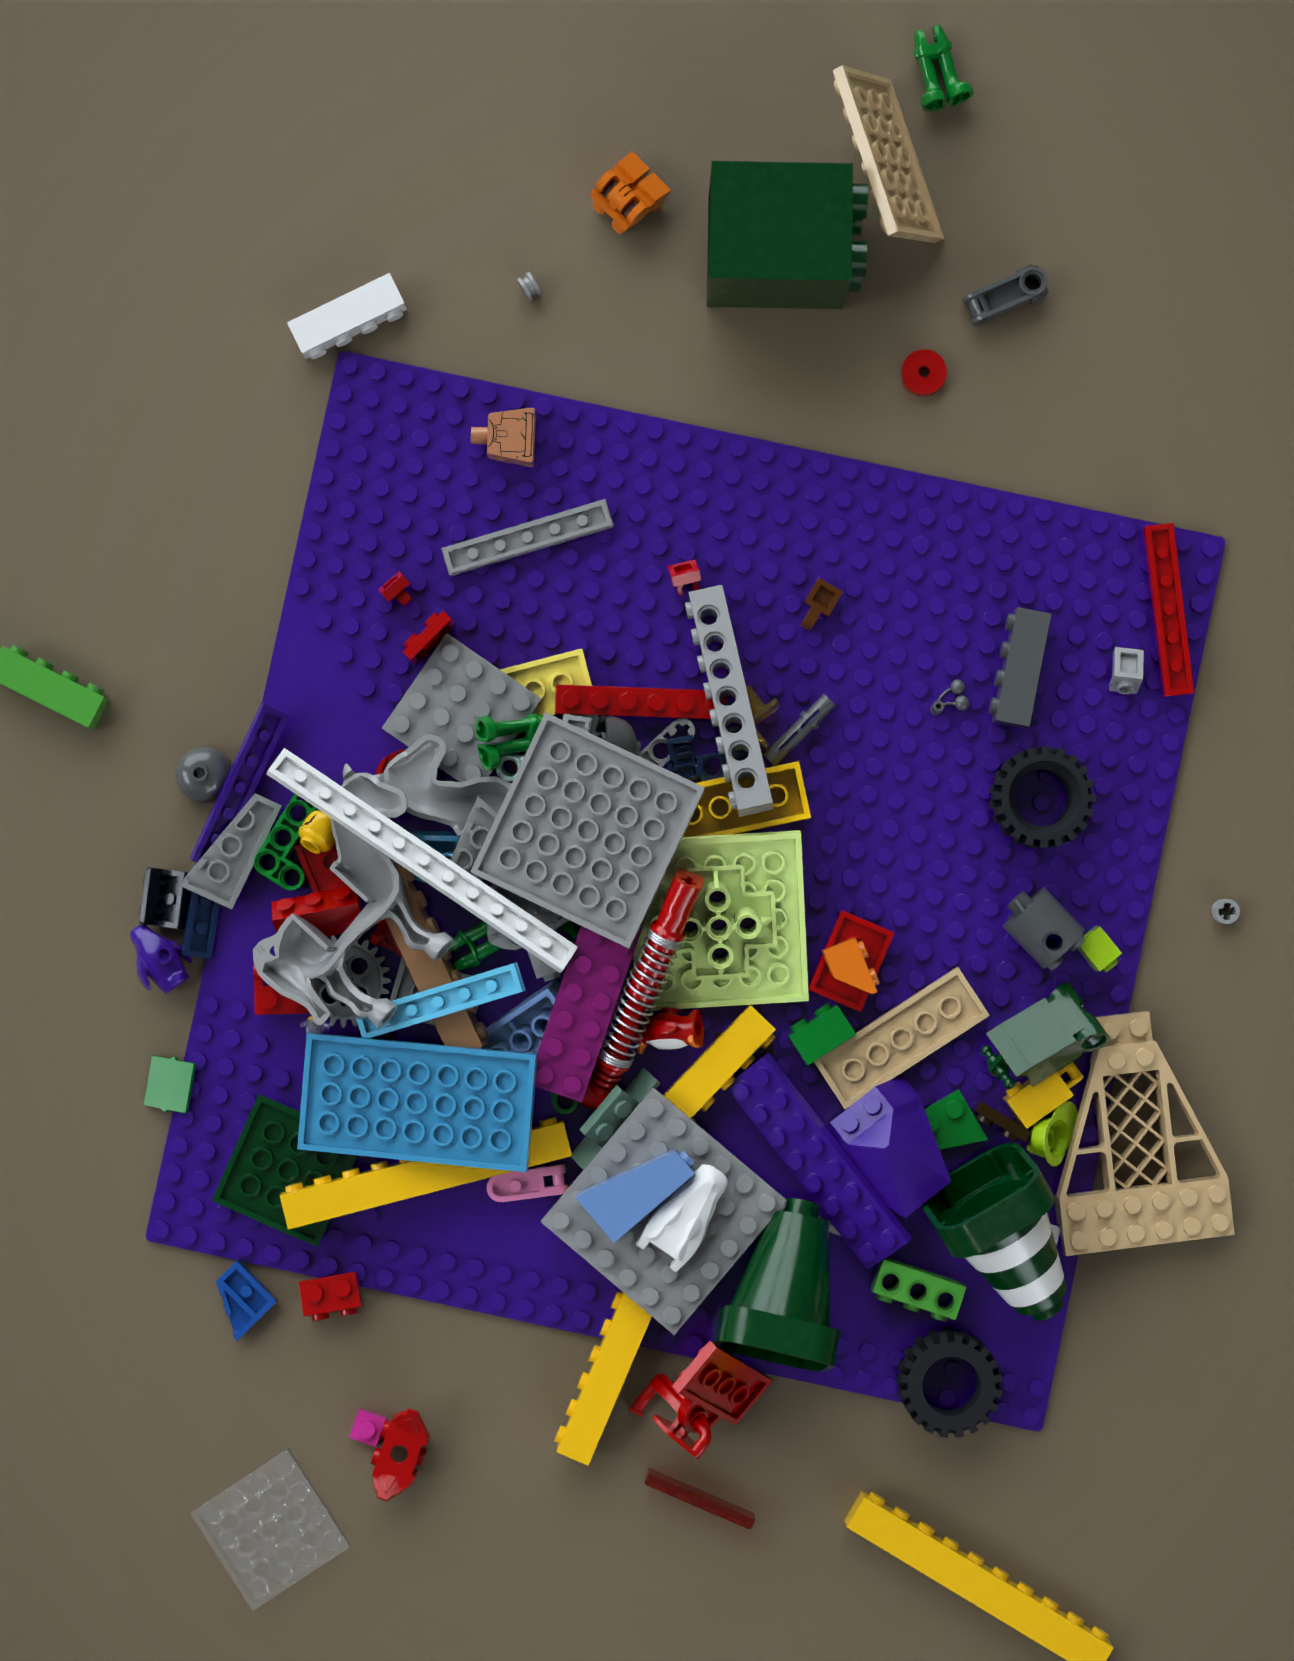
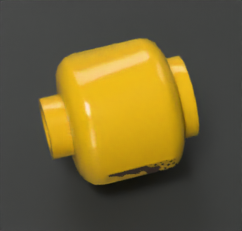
M312 811L298 832L302 846L315 854L330 851L336 842L332 833L331 819L322 811Z

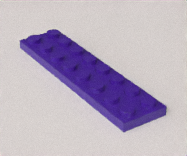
M769 1053L735 1077L733 1083L727 1088L814 1202L820 1205L821 1211L867 1270L909 1243L912 1239L911 1235Z

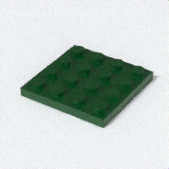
M258 1094L211 1201L318 1247L330 1219L288 1230L280 1194L286 1192L285 1187L291 1184L302 1182L303 1187L313 1185V1179L331 1175V1179L343 1177V1171L353 1169L358 1155L297 1149L300 1111L265 1095Z

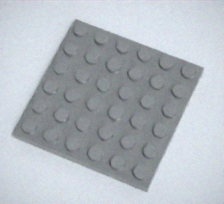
M545 712L470 872L622 946L630 948L706 788Z
M653 1087L540 1222L675 1335L765 1228L775 1211H779L787 1200ZM675 1148L679 1153L685 1151L695 1162V1165L692 1166L694 1171L702 1164L711 1165L721 1171L728 1180L725 1191L716 1204L702 1244L678 1272H674L669 1268L674 1258L653 1243L649 1242L644 1249L636 1245L649 1217L656 1208L613 1243L578 1202L576 1194L583 1189Z

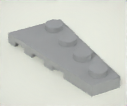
M254 793L185 876L179 886L233 909L254 865L255 856L266 840L282 805Z

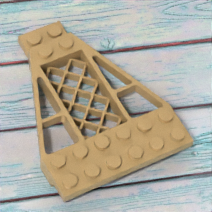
M1141 1011L1095 1017L1110 1036V1040L1103 1047L1092 1051L1090 1071L1057 1194L1054 1195L1056 1220L1060 1226L1063 1255L1072 1256L1235 1235L1228 1176L1160 1047L1152 1038L1150 1012ZM1152 1070H1153L1154 1078H1153L1150 1074H1148L1146 1071H1152ZM1134 1073L1127 1082L1119 1076V1074ZM1141 1074L1152 1082L1143 1095L1132 1087ZM1113 1077L1124 1085L1115 1098L1104 1090ZM1168 1083L1187 1116L1194 1134L1173 1136L1167 1092ZM1154 1089L1157 1106L1147 1099ZM1128 1090L1140 1098L1131 1110H1128L1120 1103ZM1092 1095H1094L1099 1145L1079 1148ZM1105 1096L1112 1101L1107 1108ZM1144 1102L1155 1110L1146 1123L1135 1115ZM1116 1106L1127 1113L1118 1127L1108 1119V1116ZM1132 1118L1143 1126L1134 1139L1123 1132V1129ZM1157 1118L1159 1120L1160 1134L1151 1128ZM1109 1125L1115 1130L1111 1136L1109 1134ZM1147 1131L1158 1138L1149 1152L1138 1144ZM1120 1134L1131 1142L1121 1155L1111 1148V1145ZM1199 1140L1216 1171V1175L1178 1180L1174 1145L1177 1142ZM1161 1146L1163 1163L1154 1156ZM1135 1147L1146 1154L1137 1168L1126 1160ZM1100 1152L1104 1189L1066 1194L1076 1155ZM1112 1154L1118 1158L1114 1165L1112 1161ZM1151 1159L1162 1167L1153 1180L1142 1173V1170ZM1123 1163L1134 1171L1124 1184L1114 1176ZM1165 1175V1182H1159ZM1138 1176H1141L1149 1183L1131 1186ZM1115 1182L1121 1187L1115 1188Z

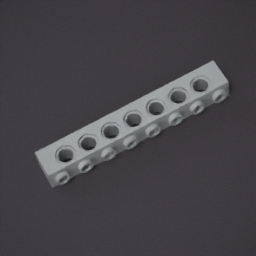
M718 585L689 592L690 602H686L685 607L688 620L694 618L696 626L695 629H691L694 646L700 645L702 655L697 656L700 673L706 672L708 682L703 683L706 699H712L714 709L709 710L712 726H718L720 731V737H715L719 754L725 753L727 764L722 765L725 782L731 781L733 788L732 792H728L731 809H737L739 817L773 810L771 792L723 586ZM706 616H714L717 619L711 625H706L702 622V619ZM713 642L723 645L722 649L717 652L710 651L708 646ZM719 669H725L729 672V675L726 678L719 679L714 676V673ZM725 696H732L736 700L730 706L720 703V700ZM731 723H738L742 726V729L737 733H730L726 730L727 726ZM738 750H744L748 753V757L742 761L735 760L732 755ZM749 777L755 783L750 788H742L739 785V781L742 778Z

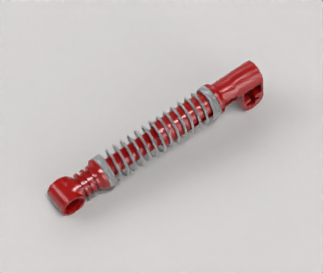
M678 867L658 919L651 923L647 936L644 938L645 944L640 946L641 952L637 954L638 960L634 962V968L630 971L631 976L627 979V985L623 987L624 993L620 995L621 1001L617 1003V1009L613 1011L614 1017L611 1018V1025L608 1026L607 1033L605 1034L597 1057V1065L592 1072L583 1101L579 1104L596 1110L613 1088L619 1085L623 1073L628 1071L632 1065L633 1056L636 1055V1051L633 1048L639 1047L637 1040L643 1039L640 1032L646 1031V1027L643 1024H648L650 1021L647 1016L653 1015V1011L650 1008L657 1006L654 1000H658L660 998L658 992L664 990L661 984L667 982L665 975L671 974L668 967L674 966L671 960L677 958V954L674 951L680 950L685 937L683 930L703 887L705 877ZM626 995L628 1000H623V996ZM623 1003L625 1008H619V1004ZM648 1009L650 1014L644 1013L645 1010ZM619 1011L622 1015L616 1016V1012ZM642 1017H644L647 1020V1022L641 1021ZM616 1019L618 1024H613V1020ZM641 1025L644 1029L639 1030L638 1026ZM612 1027L615 1031L609 1032V1028ZM635 1033H637L640 1036V1038H635ZM609 1035L612 1039L606 1040V1036ZM632 1041H634L637 1045L632 1046Z

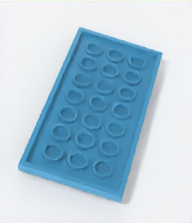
M309 1032L306 1037L297 1149L527 1172L529 1167L538 1054Z

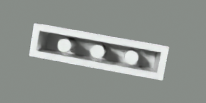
M388 273L287 322L305 359L310 357L311 359H317L326 354V349L332 346H344L352 341L353 336L361 332L362 334L371 333L378 328V324L386 320L393 322L401 318L407 308L391 274Z

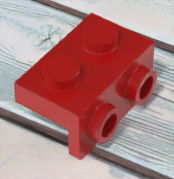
M357 1272L299 1282L303 1316H312V1321L329 1319V1313L339 1311L340 1316L358 1314L357 1308L364 1307V1302L361 1301Z

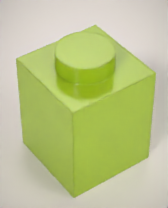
M1095 926L1083 937L1085 941L1077 948L1094 971L1099 972L1101 970L1107 972L1119 962L1117 957L1122 954L1100 926Z

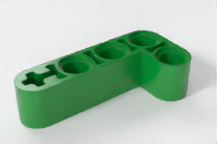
M296 794L290 800L254 859V866L260 874L284 889L293 891L304 888L308 881L303 867L289 859L295 850L294 846L298 845L301 840L298 832L306 820L305 818L303 821L297 822L293 817V811L296 807L303 806L307 811L306 818L312 811H319V809L314 806L312 807L309 803L301 801V797ZM283 830H287L291 834V841L286 846H281L278 842V835ZM271 854L274 856L276 864L272 870L268 871L263 867L262 861L266 855ZM293 869L297 870L300 874V881L295 886H291L286 878L288 872Z

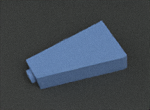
M675 1148L581 1190L576 1194V1199L612 1242L615 1243L695 1174L692 1168L695 1162L685 1151L679 1153Z

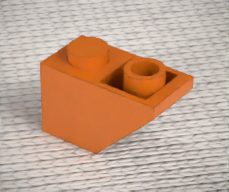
M851 938L821 950L833 978L870 994L877 992L875 986L879 984V980L873 968L868 970L864 959L869 956L863 941L857 942L856 938Z

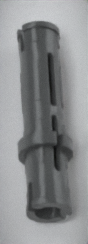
M822 694L806 712L803 710L799 714L801 717L763 756L773 766H777L813 729L817 730L820 727L818 724L836 705L825 694ZM817 711H819V713H818L814 718L811 719V717H812ZM808 722V724L801 729V727ZM795 733H798L782 750H780V748H781Z

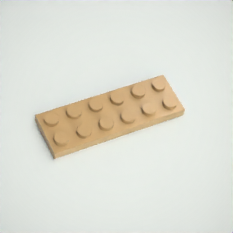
M956 967L857 1031L855 1036L817 1059L814 1063L842 1107L847 1109L875 1086L895 1078L990 1015L959 967Z

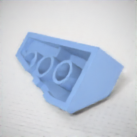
M557 978L489 1025L486 1028L489 1037L486 1039L489 1044L480 1049L537 1054L561 985Z

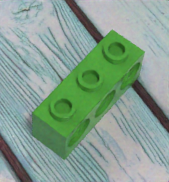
M888 1257L878 1263L870 1287L872 1292L876 1293L875 1298L881 1301L892 1303L894 1299L903 1302V1307L919 1313L921 1308L930 1311L931 1317L947 1322L948 1318L956 1320L966 1290L963 1282ZM888 1274L897 1276V1283L891 1288H886L882 1285L883 1278ZM914 1284H923L925 1289L921 1296L913 1297L910 1295V1289ZM942 1293H950L952 1295V1300L947 1306H940L937 1303L938 1297Z

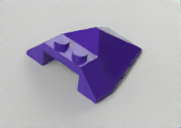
M903 1075L875 1086L827 1126V1129L886 1205L905 1219L952 1183L922 1100Z

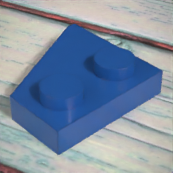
M239 1259L216 1280L236 1341L278 1301Z

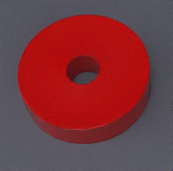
M916 350L909 354L902 364L900 372L901 381L910 393L916 396H930L936 393L944 384L947 376L946 364L943 358L932 350ZM924 368L928 371L929 375L922 377L919 375V370Z

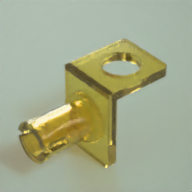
M751 685L746 686L756 726L776 711L780 705L776 698L768 704H764L753 690V687ZM756 729L758 741L767 752L770 749L769 745Z

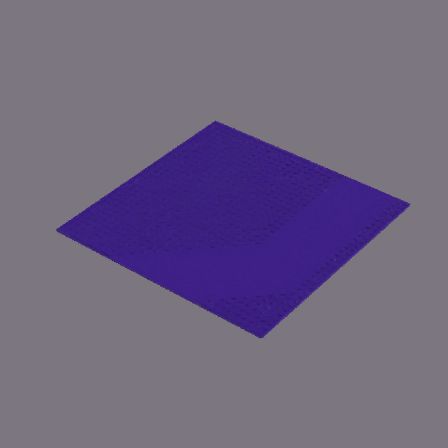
M341 351L337 357L262 703L283 711L290 716L254 793L282 805L271 827L272 830L295 794L267 775L268 769L284 748L340 786L344 782L343 768L346 763L355 773L375 775L377 767L383 758L395 751L408 749L407 745L383 730L382 727L440 644L439 642L417 665L403 653L406 649L404 643L414 633L419 635L426 628L424 623L435 612L440 614L444 611L456 624L448 633L450 636L498 669L582 648L592 686L704 690L703 683L708 682L706 672L700 673L697 656L702 655L700 645L694 646L691 629H695L696 626L694 618L688 620L685 603L690 602L689 592L694 591L691 583L683 585L684 595H680L677 588L673 587L667 567L695 559L701 576V580L697 581L699 590L718 585L723 586L765 768L773 767V765L763 754L801 717L799 714L803 710L806 712L822 694H825L836 705L818 724L820 727L817 730L813 729L777 764L778 766L799 761L811 818L745 832L801 831L808 986L821 958V950L825 948L841 910L895 932L877 973L879 984L875 986L877 992L874 994L869 993L861 1012L808 990L809 1001L751 1005L776 1029L772 1033L775 1039L772 1041L774 1055H771V1057L827 1127L832 1120L846 1109L842 1107L815 1063L806 1065L788 1037V1034L792 1032L790 1027L802 1019H805L806 1022L816 1017L814 1011L829 1003L830 1006L838 1005L856 1033L943 975L959 967L990 1016L895 1077L904 1076L920 1096L924 1108L959 1089L988 1140L940 1150L947 1171L950 1173L995 1146L1015 1143L1001 1134L1004 1129L994 1123L990 1127L977 1119L979 1113L973 1110V1107L978 1099L1021 1125L1003 1100V1097L1008 1095L1006 1092L1007 1088L1004 1087L1002 1080L989 1073V1066L986 1063L987 1058L981 1054V1048L985 1045H989L995 1055L1000 1054L986 1035L987 1032L1043 998H1049L1055 988L1064 982H1070L1083 1000V1009L1094 1017L1129 1013L1223 558L1225 539L1220 536L1174 527L1194 693L1163 697L1143 534L1144 526L1157 525L1158 523ZM535 408L534 467L490 459L487 455V445L471 444V427H488V414ZM606 499L614 528L455 576H449L441 548ZM399 571L410 582L404 590L411 596L412 600L405 606L396 597L388 602L378 591L381 586ZM821 578L843 591L829 617L827 618L820 614L809 632L800 626L810 610V607L803 603L817 579ZM1017 607L1051 614L1030 727L1025 729L992 722L993 715L989 714L992 697H997L998 687L994 686L996 672L998 669L1002 670L1004 659L1000 658L1001 646L1003 641L1007 642L1009 631L1005 630L1007 616L1009 613L1013 614V610ZM706 616L702 619V622L706 625H711L717 619L714 616ZM713 642L708 646V649L717 652L722 649L723 645ZM1115 647L1144 650L1143 681L1136 694H1120L1109 690ZM719 669L714 673V676L719 679L726 678L729 675V672L725 669ZM954 680L963 681L965 691L962 694L956 695L951 690L942 697L941 702H955L958 696H965L969 700V707L965 711H960L954 705H945L938 716L932 715L930 707L935 701H938L939 696L945 690L951 688V683ZM727 696V706H730L736 700L732 696ZM817 711V712L811 717V719L814 718V717L819 713V711ZM557 714L553 716L563 720L564 714ZM613 716L624 719L631 724L636 733V740L640 741L641 744L640 752L673 721L680 719ZM688 719L695 728L693 742L690 743L691 753L695 752L696 756L718 752L715 737H720L719 727H713L711 719ZM808 722L805 723V724L801 727V729L804 728V727L808 724ZM731 723V724H729L727 727H729V726H734V725H739V724H738V723ZM678 724L675 727L677 733L672 738L688 735L689 727L687 725L681 727ZM669 733L664 736L666 739H671ZM795 733V734L780 748V750H782L798 733ZM665 743L656 744L653 748L654 756L658 759L666 758L669 755L667 745ZM1042 746H1050V749L1060 748L1066 750L1065 754L1076 756L1079 759L1077 763L1080 766L1085 765L1089 772L1086 773L1088 780L1093 779L1095 786L1091 787L1092 794H1096V802L1091 805V809L1094 810L1093 816L1087 819L1086 824L1088 825L1084 831L1078 832L1076 838L1063 843V845L1033 849L1023 844H1016L1011 841L1012 838L1010 836H1005L1000 831L1002 829L998 823L995 824L992 818L995 815L993 809H989L988 801H991L992 794H989V789L995 781L993 777L1002 768L1001 765L1006 760L1024 750ZM714 758L708 759L704 764L705 772L709 775L716 774L720 769L719 761ZM506 760L504 762L506 772L510 774L517 773V771H514L512 761ZM439 767L437 768L436 780L459 782ZM496 769L492 771L490 776H498ZM1036 770L1028 772L1020 779L1015 789L1014 802L1018 813L1024 820L1036 826H1049L1056 822L1063 814L1067 803V795L1063 784L1056 776L1046 771ZM699 778L690 780L694 783L700 782ZM298 806L294 809L293 817L297 822H301L306 818L307 811L303 806ZM407 811L397 818H389L406 831H454L449 825L425 820L411 815ZM283 830L278 835V842L281 846L288 845L291 841V834L289 831ZM294 850L289 859L302 866L296 850ZM268 854L263 858L262 865L266 870H272L275 867L276 860L273 855ZM253 865L233 909L221 904L219 906L212 959L206 958L184 1057V1061L196 1063L188 1113L172 1112L147 1226L146 1239L150 1242L234 1260L239 1259L243 1262L318 1278L357 1272L360 1287L603 1338L604 1336L599 1334L606 1318L611 1320L615 1309L611 1308L617 1291L620 1293L623 1291L540 1222L563 1194L496 1202L487 1193L489 1177L331 1218L318 1247L211 1201L258 1094L265 1095L300 1111L307 1033L362 1037L358 1023L357 1026H353L350 1019L347 1020L345 1028H342L339 1019L336 1020L333 1026H330L329 1017L321 1025L310 1024L315 1022H309L312 1019V1015L309 1013L255 1015L253 948L261 940L276 934L272 922V902L284 898L308 895L313 893L309 881L300 890L284 889L260 874ZM295 869L289 871L286 876L287 882L291 886L297 885L300 881L299 872ZM416 878L413 880L416 890H420L427 901L425 909L429 917H433L436 920L440 930L439 933L445 932L454 938L460 930L466 931L483 921L428 883L420 882ZM485 879L482 880L488 886L494 885V883ZM1045 887L1085 929L1083 935L1095 926H1100L1122 952L1117 957L1119 962L1107 972L1104 970L1100 972L1094 971L1077 949L1072 952L1069 948L1062 956L1064 959L1062 963L1054 970L1050 971L1048 967L1045 969L1041 968L1002 927L1013 914L1007 905L1022 891H1025L1031 897L1038 890ZM715 891L711 893L709 899L713 902H720L724 899L725 894L721 891ZM361 898V901H362V904H363V908H364L369 902H365V901ZM744 918L740 926L746 929L754 926L755 920ZM720 919L715 920L711 924L714 930H722L726 926V922ZM688 921L684 931H694L697 928V924L693 921ZM379 923L363 933L358 939V944L361 945L365 940H369L367 949L371 950L377 947L378 951L374 956L376 958L385 957L380 966L389 967L390 970L383 973V978L391 979V982L383 984V988L387 989L389 994H381L380 998L390 1000L402 957L393 951L370 942L373 933H375ZM561 927L554 930L575 944L576 941L568 933H564ZM338 934V935H334V936H335V938L338 940L339 937H340L342 934ZM1051 934L1046 940L1050 943H1056L1061 939V936ZM485 935L475 941L477 946L488 941V937ZM463 945L460 949L451 952L452 958L449 959L451 964L458 961L461 957L470 954L467 946ZM272 946L270 951L275 956L274 946ZM502 948L483 959L477 967L471 966L459 971L473 976L515 962L518 963L526 990L480 1004L476 1018L478 1022H483L486 1028L554 980L545 982L543 977L536 978L529 954L524 948L517 950ZM717 948L713 951L712 955L716 958H723L727 955L728 951L724 948ZM633 956L625 980L623 982L617 1003L621 1001L620 995L624 993L623 987L627 985V979L631 976L630 971L634 968ZM361 958L354 959L351 963L353 973L359 975L364 972L365 962ZM567 965L565 966V969L560 973L561 977L557 978L560 983L562 982V979L564 977ZM325 988L321 994L322 999L328 1004L332 1003L334 999L329 996ZM624 995L623 1000H628V997ZM620 1003L619 1008H625V1005ZM749 1005L678 1009V1015L688 1016L696 1009L700 1010L704 1026L703 1046L694 1048L688 1045L679 1049H658L649 1044L646 1046L643 1054L638 1053L637 1048H633L636 1051V1055L633 1056V1063L629 1070L623 1073L618 1086L625 1090L640 1070L645 1068L660 1082L656 1090L663 1095L715 1041L714 1033L724 1032ZM661 1010L653 1011V1015L661 1014ZM619 1011L616 1012V1016L622 1015ZM614 1019L613 1024H618V1021ZM424 1022L392 1031L396 1035L397 1041L444 1045L436 1026ZM612 1027L609 1028V1032L615 1031ZM379 1035L377 1038L389 1040L385 1035ZM609 1035L606 1036V1040L612 1039ZM1092 1051L1083 1052L1079 1058L1073 1061L1084 1078L1070 1088L1074 1096L1067 1101L1076 1105L1078 1112L1090 1071ZM752 1054L755 1057V1059L747 1068H749L763 1056ZM740 1067L733 1076L737 1077L745 1070ZM1008 1069L1009 1076L1015 1083L1020 1081L1023 1084L1027 1081L1025 1076L1016 1077L1012 1070ZM1066 1072L1060 1075L1065 1083L1071 1079ZM1114 1077L1104 1088L1110 1095H1112ZM535 1087L532 1128L540 1126L539 1121L547 1118L556 1117L557 1121L563 1120L572 1153L586 1137L579 1129L595 1110L578 1104L577 1108L571 1113L562 1114L553 1107L551 1092ZM720 1088L713 1095L716 1099L713 1104L704 1112L699 1109L693 1116L696 1120L695 1122L785 1199L796 1198L814 1202L728 1089L723 1091ZM561 1095L558 1096L560 1107L565 1109L572 1107L573 1099ZM1092 1095L1079 1148L1099 1145L1094 1095ZM1105 1096L1107 1108L1110 1105V1100ZM1054 1109L1052 1112L1044 1116L1042 1119L1052 1117L1056 1109ZM1033 1125L1030 1126L1027 1130L1031 1131ZM1031 1134L1026 1142L1018 1138L1016 1143L1036 1163L1053 1195H1056L1069 1147L1065 1152L1062 1162L1058 1166H1051L1047 1163L1046 1158L1028 1152L1027 1145ZM1100 1152L1076 1155L1066 1194L1092 1191ZM358 1155L353 1168H359L360 1172L371 1170L370 1165L373 1163L387 1160L388 1165L400 1161L398 1159ZM571 1156L528 1167L535 1168L565 1164L566 1173H564V1181L568 1184V1187L583 1171ZM552 1175L544 1176L545 1187L553 1185ZM1054 1203L1047 1213L1050 1224L1060 1227L1057 1224ZM922 1207L907 1219L891 1210L911 1235L912 1239L909 1243L889 1255L888 1258L963 1282L966 1290L956 1320L948 1318L947 1322L940 1321L931 1317L930 1311L920 1308L919 1313L904 1308L903 1302L893 1299L892 1303H887L875 1298L876 1293H873L870 1287L878 1263L867 1270L841 1236L829 1232L831 1327L841 1331L834 1368L827 1372H814L733 1354L766 1374L903 1403L898 1393L899 1387L896 1383V1374H899L900 1371L897 1367L899 1360H904L905 1358L903 1351L906 1347L912 1348L916 1344L914 1339L919 1335L923 1339L928 1336L927 1331L935 1329L936 1332H942V1328H951L952 1331L957 1332L960 1329L966 1331L969 1336H975L986 1346L999 1366L997 1368L1002 1375L1003 1382H1000V1387L1003 1390L1002 1398L997 1397L996 1402L999 1407L996 1413L991 1411L988 1414L991 1419L990 1422L1032 1431H1041L1044 1425L1078 1255H1063L1060 1232L1056 1247L1067 1284L1066 1293L1062 1297L1063 1307L1055 1316L1043 1321H1036L1031 1315L1023 1316L1017 1314L965 1258L953 1257L935 1232ZM820 1209L818 1216L828 1219ZM763 1230L675 1335L651 1317L640 1347L696 1358L702 1347L709 1341L713 1342L719 1311L724 1306L731 1304ZM894 1274L886 1275L883 1278L882 1285L886 1288L895 1286L897 1276ZM920 1283L914 1284L910 1289V1295L913 1297L921 1296L924 1293V1285ZM942 1293L938 1297V1305H949L952 1295L950 1293ZM946 1357L936 1361L928 1368L923 1379L925 1399L933 1406L944 1410L962 1407L972 1398L976 1390L977 1376L974 1367L964 1359L957 1357Z

